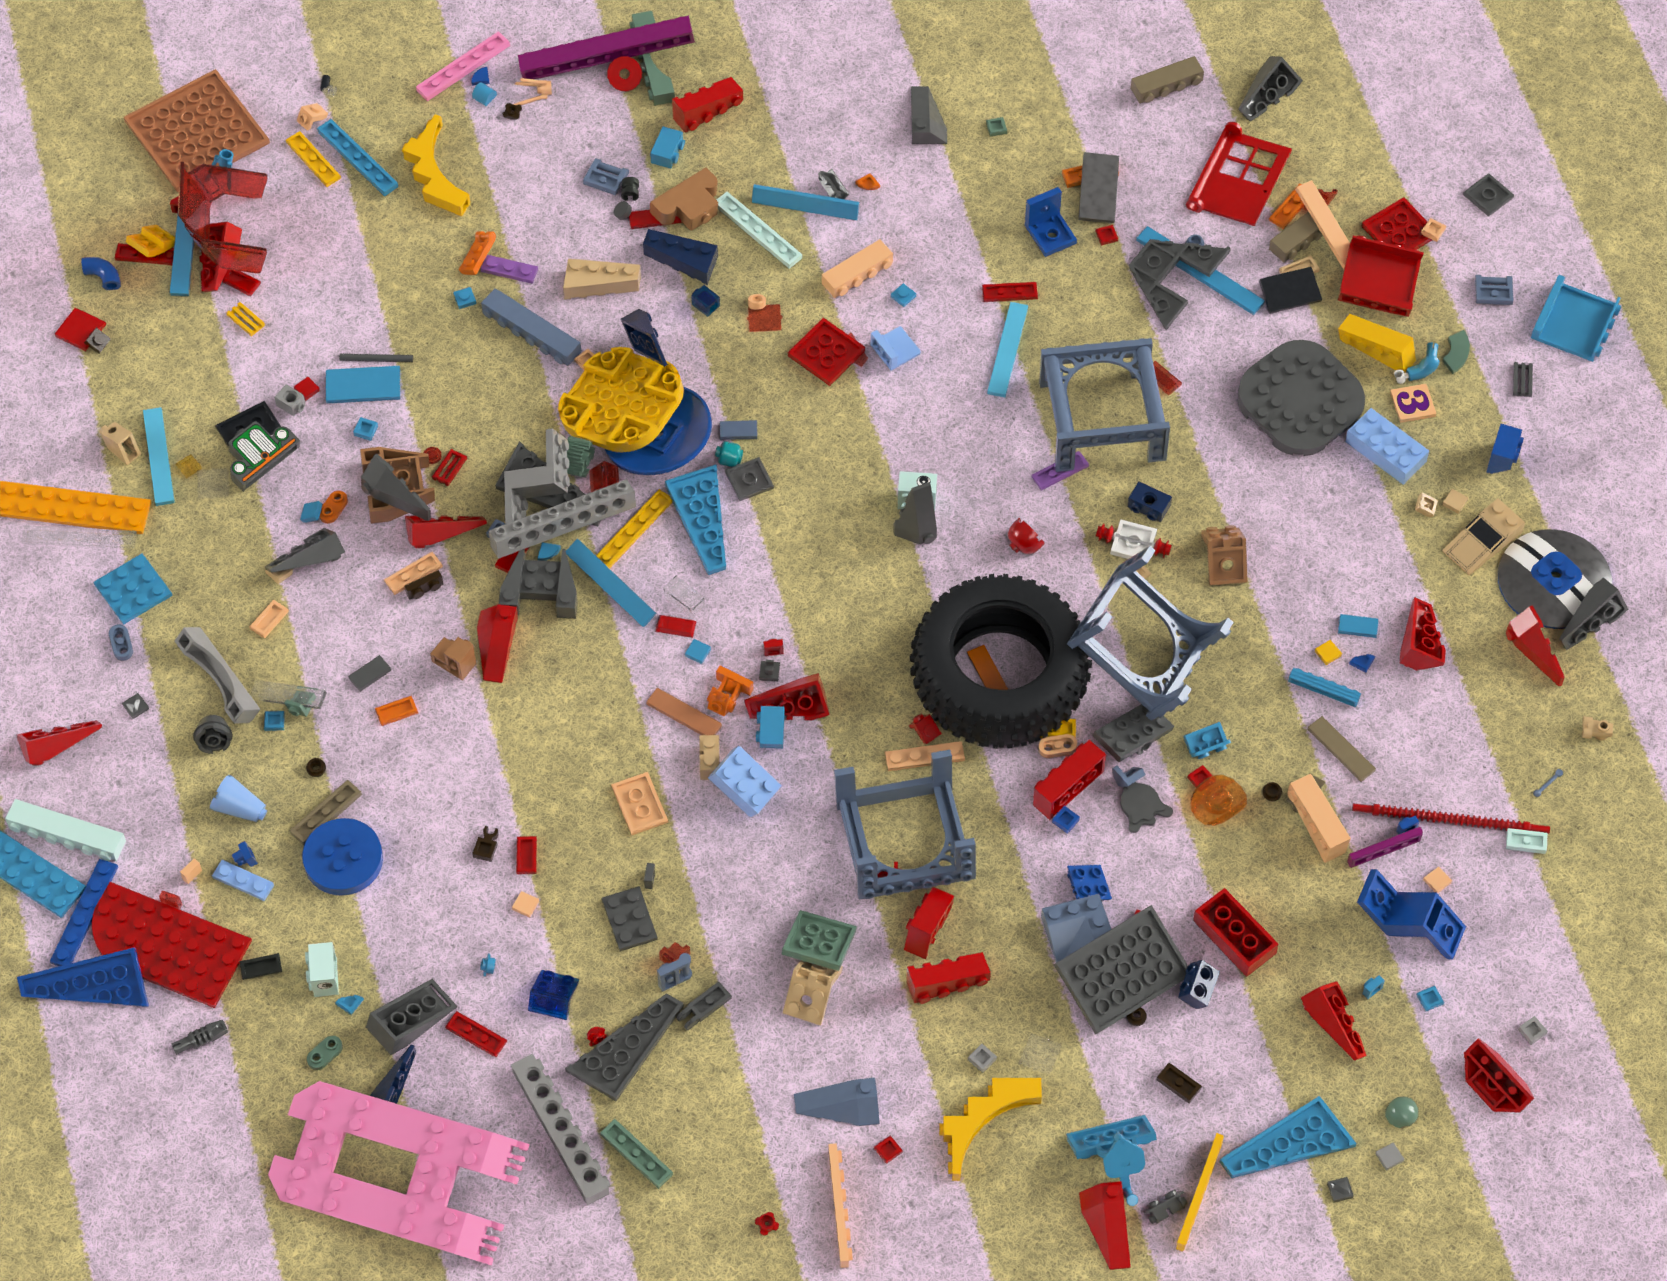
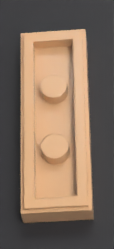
M430 552L384 579V582L392 593L396 595L405 590V585L439 570L443 565L435 554Z

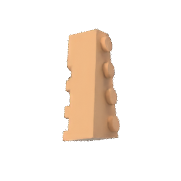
M1308 774L1291 782L1287 792L1288 797L1294 802L1323 861L1326 863L1345 854L1351 838L1313 776Z

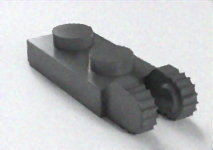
M717 982L690 1002L676 1018L681 1022L692 1012L694 1017L684 1025L686 1030H690L699 1021H703L731 1000L732 995L720 982Z

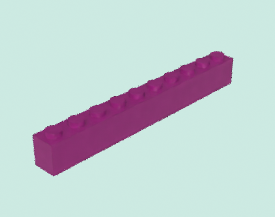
M688 15L619 32H612L602 36H595L589 39L577 40L572 43L543 48L533 52H526L518 55L522 78L535 80L612 62L621 56L634 57L694 43L695 40Z

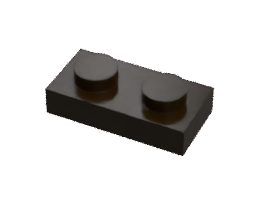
M438 570L405 585L408 599H419L430 590H438L443 585V578Z
M1171 1063L1165 1066L1156 1079L1189 1104L1202 1088L1199 1083Z

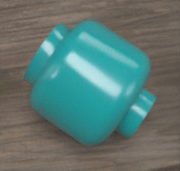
M724 441L721 446L716 447L715 457H718L720 465L735 467L741 463L743 450H741L739 444Z

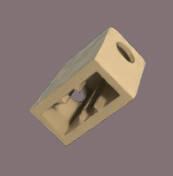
M116 422L109 426L104 425L101 427L99 433L106 447L126 465L141 455L132 432ZM122 443L133 451L130 455L125 452L126 449L122 446Z

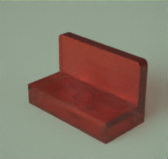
M603 461L589 471L591 492L619 482L618 466Z

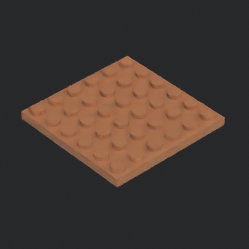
M216 69L124 116L125 123L177 192L202 180L214 161V156L219 155L221 150L227 149L232 151L234 155L232 163L270 144L267 135ZM219 163L215 165L211 174L223 169L219 166Z

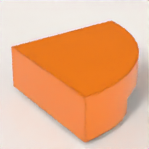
M871 173L855 181L858 187L865 190L880 188V184Z

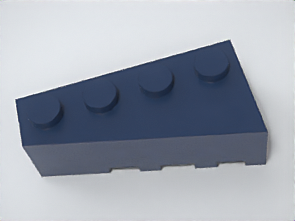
M648 229L643 241V252L645 256L666 264L676 271H681L708 286L718 258V245Z

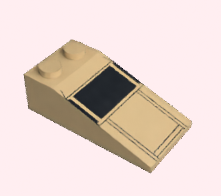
M1497 498L1469 523L1442 552L1464 572L1471 575L1522 533L1525 522Z

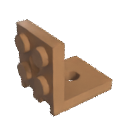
M1228 525L1224 529L1207 527L1206 530H1201L1202 539L1207 545L1209 585L1247 583L1246 538L1239 527L1236 528L1234 525ZM1226 560L1232 561V567L1229 569L1222 567L1223 562Z

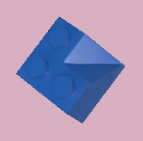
M1500 424L1487 467V473L1493 474L1511 470L1512 464L1517 463L1524 440L1521 437L1522 429Z

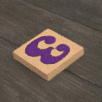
M1427 384L1390 390L1400 423L1436 417V411Z

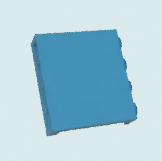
M1558 275L1535 324L1531 339L1593 362L1595 356L1599 357L1603 347L1600 346L1601 343H1606L1609 336L1607 330H1612L1615 323L1614 315L1618 316L1622 306L1619 305L1621 298L1618 297L1616 303L1564 284L1565 277Z

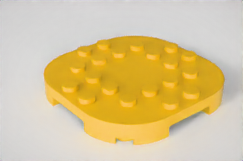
M613 347L611 351L604 352L603 354L598 352L584 363L583 367L585 370L569 393L562 394L558 404V412L562 424L571 436L589 440L593 445L613 452H631L643 448L659 435L681 403L684 387L678 370L668 361H666L667 365L664 367L649 358L634 354L633 349L627 347Z

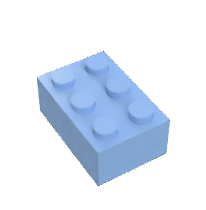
M740 746L732 749L708 777L710 781L750 817L758 814L782 786Z

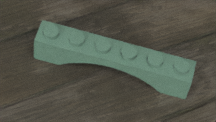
M647 11L632 14V22H629L630 28L655 23L653 12ZM650 53L638 55V59H642L640 63L642 73H646V76H644L645 85L650 87V90H648L649 100H653L654 106L672 103V98H675V92L671 78L663 74L656 67Z

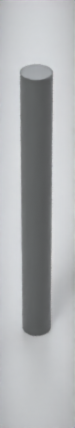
M340 353L339 355L340 361L413 362L414 358L413 355Z

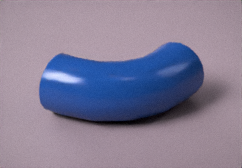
M84 257L81 259L84 276H99L105 290H116L121 287L118 270L109 261L99 257Z

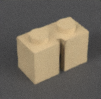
M699 735L700 780H709L710 774L720 764L719 735Z

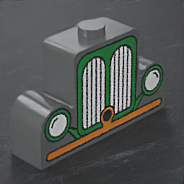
M257 421L245 429H240L235 434V437L229 441V452L237 459L230 467L231 480L244 492L300 447V440L290 429L284 426L276 428L273 436H271Z

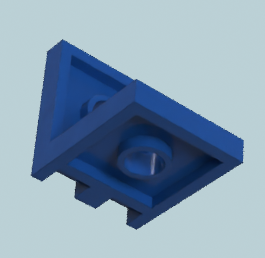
M1059 187L1026 200L1024 226L1045 257L1077 244L1076 237L1060 214L1062 192ZM1055 233L1057 236L1052 238L1048 234Z

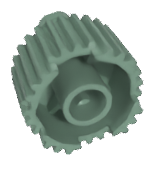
M569 436L567 439L569 443V450H567L569 468L567 469V474L586 478L590 470L587 467L591 459L593 460L595 448L591 447L592 442L589 440Z

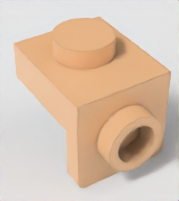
M317 103L301 106L297 122L306 130H310L313 122L324 120L327 118L328 113Z

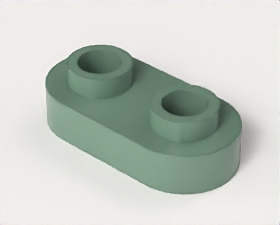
M328 1036L307 1055L308 1066L313 1070H321L327 1066L343 1049L340 1038ZM335 1043V1046L329 1047V1044ZM316 1056H319V1060H313Z

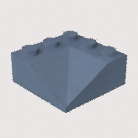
M1099 894L1045 907L1041 911V920L1056 963L1111 930Z

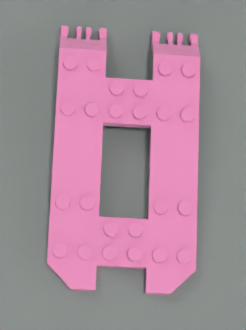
M321 1081L294 1095L288 1115L305 1120L306 1123L294 1160L274 1155L268 1176L280 1201L492 1265L493 1258L479 1254L482 1247L493 1252L497 1250V1247L483 1243V1241L487 1239L499 1243V1237L486 1235L488 1227L501 1232L504 1225L449 1208L447 1204L459 1167L517 1185L519 1178L513 1175H506L505 1172L507 1166L517 1171L522 1170L523 1166L510 1163L509 1159L524 1162L525 1157L511 1153L513 1147L527 1151L530 1144ZM346 1133L419 1154L407 1194L333 1173Z

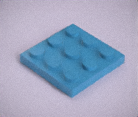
M143 553L93 582L123 625L173 596Z

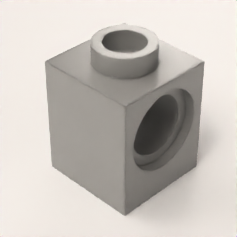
M287 384L274 397L276 406L292 416L302 412L305 407L304 395Z

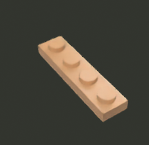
M962 741L886 751L888 771L931 766V753L951 750L952 763L965 761Z

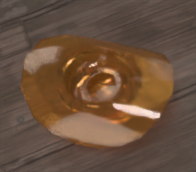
M1222 774L1213 775L1198 785L1191 796V810L1195 818L1204 825L1216 826L1224 823L1241 812L1247 805V795L1243 788L1234 779Z

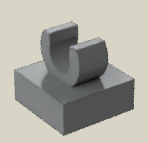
M767 659L766 661H761L759 680L778 682L780 662Z

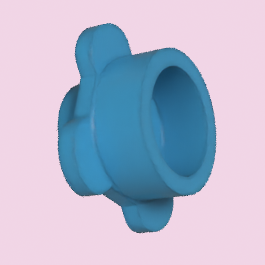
M489 953L486 958H482L480 970L484 971L483 976L485 977L487 973L493 974L496 960L491 958Z

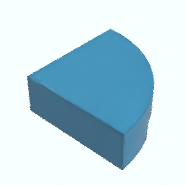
M542 542L538 560L547 561L559 553L561 546Z
M358 995L341 997L335 1004L352 1015L364 998Z

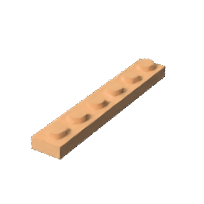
M837 1143L828 1144L840 1267L846 1268L849 1267V1261L853 1260L852 1248L847 1247V1241H851L850 1228H845V1221H849L848 1209H843V1202H846V1190L841 1189V1182H844V1171L839 1170V1163H842L841 1150L837 1151Z

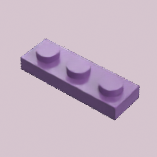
M491 255L486 256L481 266V272L533 284L538 271V266Z

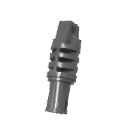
M219 1020L206 1024L204 1027H200V1029H195V1031L189 1032L187 1037L171 1044L176 1055L192 1047L197 1049L206 1043L213 1042L228 1033L224 1021Z

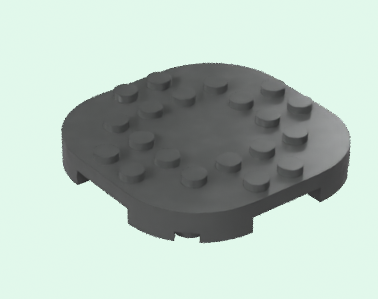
M1292 340L1275 348L1244 373L1238 388L1237 401L1245 418L1248 419L1250 417L1273 440L1272 445L1275 448L1289 455L1294 453L1309 456L1324 450L1326 445L1352 427L1361 418L1365 406V393L1358 379L1325 347L1308 340Z

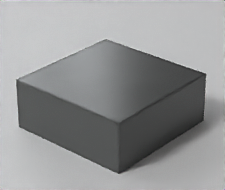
M647 863L644 886L646 889H653L655 864Z

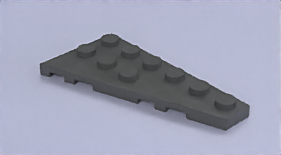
M519 441L495 485L496 489L505 492L504 471L546 466V462L539 459L533 451L530 452L526 449L524 444ZM570 483L568 493L526 498V500L546 508H551L586 494L578 486ZM601 520L598 521V522L592 523V525H595V526L598 527L599 524H600V522H601Z
M666 993L647 1007L646 1011L639 1016L636 1015L627 1025L620 1027L598 1043L597 1047L589 1053L582 1055L573 1065L567 1066L565 1071L607 1097L617 1101L684 1007L683 1003Z

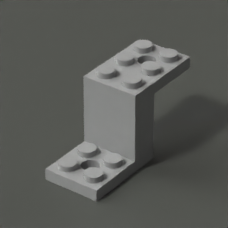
M546 429V466L504 471L505 524L526 517V510H528L526 498L568 493L570 479L567 474V469L569 468L567 450H569V443L564 436L554 429Z

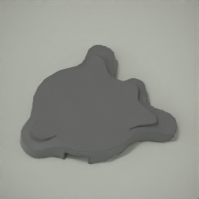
M1134 782L1128 787H1123L1124 791L1121 795L1120 804L1123 812L1129 819L1128 829L1131 833H1137L1142 825L1153 826L1156 822L1155 815L1163 817L1172 816L1173 809L1162 803L1158 793L1151 786Z

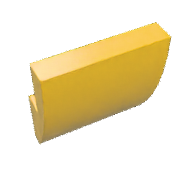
M158 225L142 227L140 234L126 236V243L146 257H153L174 247L175 237Z

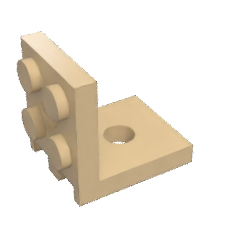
M800 960L793 970L783 1014L821 1026L831 988L841 975L843 966H841L839 971ZM802 996H809L812 999V1003H804Z

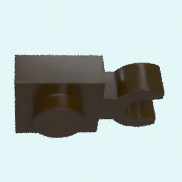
M485 826L483 829L484 838L478 837L472 856L473 858L492 862L498 845L497 841L494 840L498 838L499 833L498 829L495 828L493 834H488V826Z

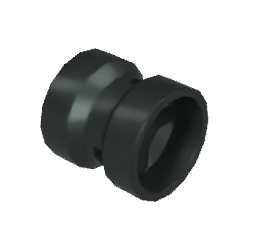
M635 177L623 178L621 198L628 201V196H633V201H636L639 198V180Z

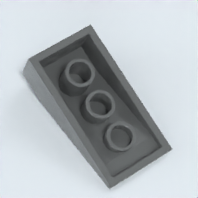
M431 979L371 1012L366 1028L390 1055H393L424 1034L456 1009L457 1005ZM430 985H432V987H433V988L443 997V999L450 1005L449 1007H448V1006L445 1004V1002L435 993V991L430 987Z

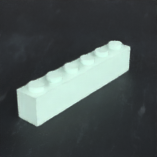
M17 799L14 800L5 818L9 829L19 833L23 831L33 838H38L39 836L45 838L51 844L58 842L70 850L77 848L86 855H99L105 861H110V859L117 861L126 842L125 836L121 832Z

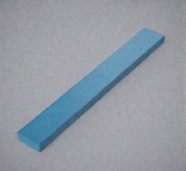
M1148 226L1140 233L1136 240L1144 246L1150 239L1170 241ZM1181 260L1175 265L1252 315H1255L1265 303V300L1218 270H1215L1208 277Z

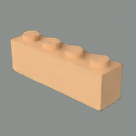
M879 239L823 273L822 285L834 298L839 295L844 296L849 289L860 286L865 279L873 278L882 269H888L893 263V253Z

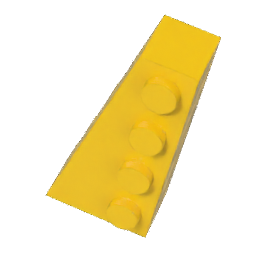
M1349 314L1338 328L1339 338L1343 343L1351 345L1395 371L1403 370L1406 373V369L1411 367L1416 361L1413 337Z

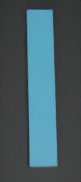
M1010 302L987 394L1006 397L1028 305Z
M162 408L143 410L156 506L172 504L175 501Z

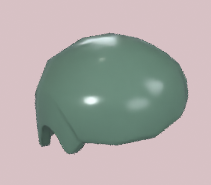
M1397 1097L1385 1109V1117L1391 1125L1397 1128L1411 1126L1419 1117V1109L1411 1098Z

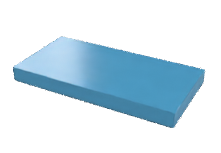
M400 366L326 370L327 404L401 399Z

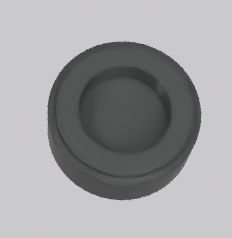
M625 201L618 203L614 208V215L619 220L628 218L632 211L631 205Z

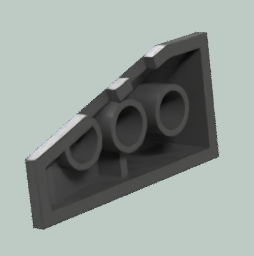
M376 453L361 476L362 490L379 501L429 521L431 519L430 508L414 491H409L404 479L401 478L399 480L392 473L394 471L393 467Z
M930 482L911 488L905 500L906 506L899 512L900 518L893 523V533L895 536L916 544H929L937 538L932 489Z
M323 528L304 539L305 544L292 547L289 555L283 554L266 565L265 568L272 573L328 561L333 562L341 558V554L345 553V550L336 532Z

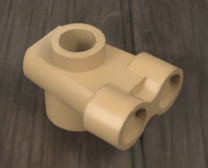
M1583 717L1582 738L1591 739L1595 737L1598 740H1605L1608 737H1612L1613 723L1605 720H1594L1593 717Z

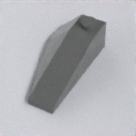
M1270 56L1258 71L1238 110L1251 122L1266 112L1267 106L1272 103L1276 105L1280 102L1279 98L1286 95L1288 97L1293 94L1303 80L1283 57Z
M911 86L912 144H947V127L929 86Z
M1604 577L1593 585L1559 638L1566 650L1585 640L1587 633L1600 631L1602 624L1615 622L1628 610L1619 590Z

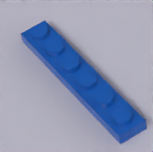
M102 859L98 860L52 955L51 964L63 966L73 963L92 923L93 914L103 893L118 869L117 864Z

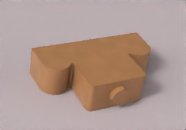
M705 167L650 202V213L663 225L672 224L675 216H677L691 231L702 224L708 223L718 214V201L714 198L717 194L718 185L716 176Z

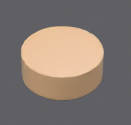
M753 294L748 298V307L751 309L759 310L766 306V298L761 294Z

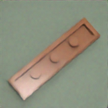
M659 688L655 689L646 702L648 706L700 735H716L722 727V723Z

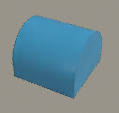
M482 82L476 85L472 93V98L485 106L497 96V91Z

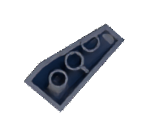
M411 1044L370 1096L395 1104L398 1103L417 1053L415 1045Z

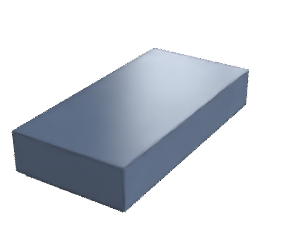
M757 420L720 421V440L757 439Z

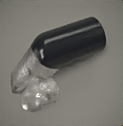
M323 75L320 90L328 97H334L337 93V87L333 88V85H330L331 78L329 75Z

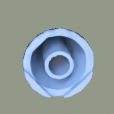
M231 775L226 776L216 791L218 792L216 798L213 797L210 804V809L253 822L262 821L267 813L266 805Z

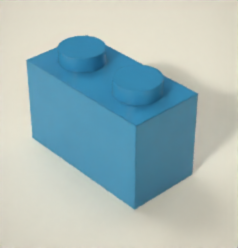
M663 126L650 153L651 163L671 169L673 163L676 164L678 161L679 150H683L685 146L683 132Z
M761 706V712H757V724H760V731H756V742L760 743V748L783 749L784 707Z

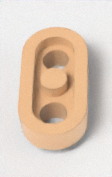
M1069 734L1046 737L1039 742L1038 751L1045 758L1071 755L1077 748V740ZM1069 744L1071 747L1065 748L1064 745ZM1050 747L1052 750L1046 751L1045 748Z

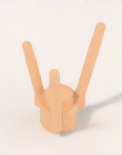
M521 78V82H515L516 85L537 87V94L541 95L520 101L514 105H524L540 99H547V95H552L551 81Z

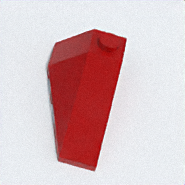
M415 515L405 516L408 541L414 548H425L426 545H433L487 524V520L483 516H458L457 520H453V517L441 515L438 519L431 518L429 521Z
M497 604L480 612L477 633L484 681L503 682L518 620L517 607Z
M819 673L799 678L744 700L750 719H757V712H761V706L784 707L786 720H793V716L805 717L804 720L811 721L830 715Z
M95 720L70 725L71 729L57 726L53 727L51 732L38 729L16 735L25 761L33 766H37L102 728V724Z
M1337 981L1320 986L1301 997L1304 1009L1354 1061L1367 1056L1359 1033L1352 1030L1353 1022L1355 1021L1352 1015L1349 1016L1346 1013L1344 1006L1349 1004Z
M1122 1182L1100 1183L1079 1192L1081 1213L1109 1269L1131 1268Z

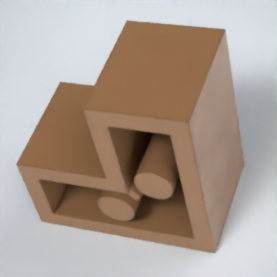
M444 637L430 653L433 663L462 681L476 665L473 644L459 637L455 641Z

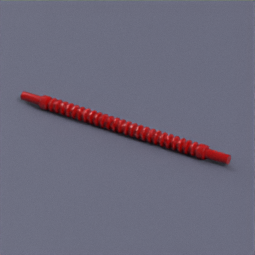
M1353 803L1352 811L1372 813L1373 816L1381 814L1382 817L1384 815L1390 817L1392 815L1393 818L1398 816L1399 819L1401 817L1411 818L1416 816L1421 821L1426 819L1427 822L1432 820L1433 823L1435 821H1438V823L1443 821L1444 824L1449 822L1450 825L1452 823H1455V825L1460 823L1461 826L1466 824L1467 827L1469 825H1472V827L1477 825L1478 828L1483 826L1484 829L1486 827L1489 829L1494 827L1495 830L1500 828L1501 831L1503 829L1507 831L1510 828L1550 834V826L1530 824L1528 821H1523V823L1520 821L1515 822V820L1509 822V819L1506 821L1501 819L1499 821L1498 818L1492 820V817L1489 819L1484 817L1482 819L1481 816L1475 818V815L1473 817L1467 815L1465 817L1464 814L1459 816L1458 813L1453 815L1452 812L1448 815L1447 812L1442 814L1441 811L1439 813H1436V811L1431 813L1430 810L1425 812L1424 809L1422 811H1419V809L1414 811L1413 808L1408 810L1407 807L1405 809H1402V807L1397 809L1396 806L1391 808L1390 805L1385 807V805L1380 806V804L1375 803L1373 805Z

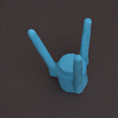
M223 149L219 152V155L214 156V161L205 174L203 181L208 179L215 165L219 163L220 167L227 168L228 190H231V168L234 156L232 151Z

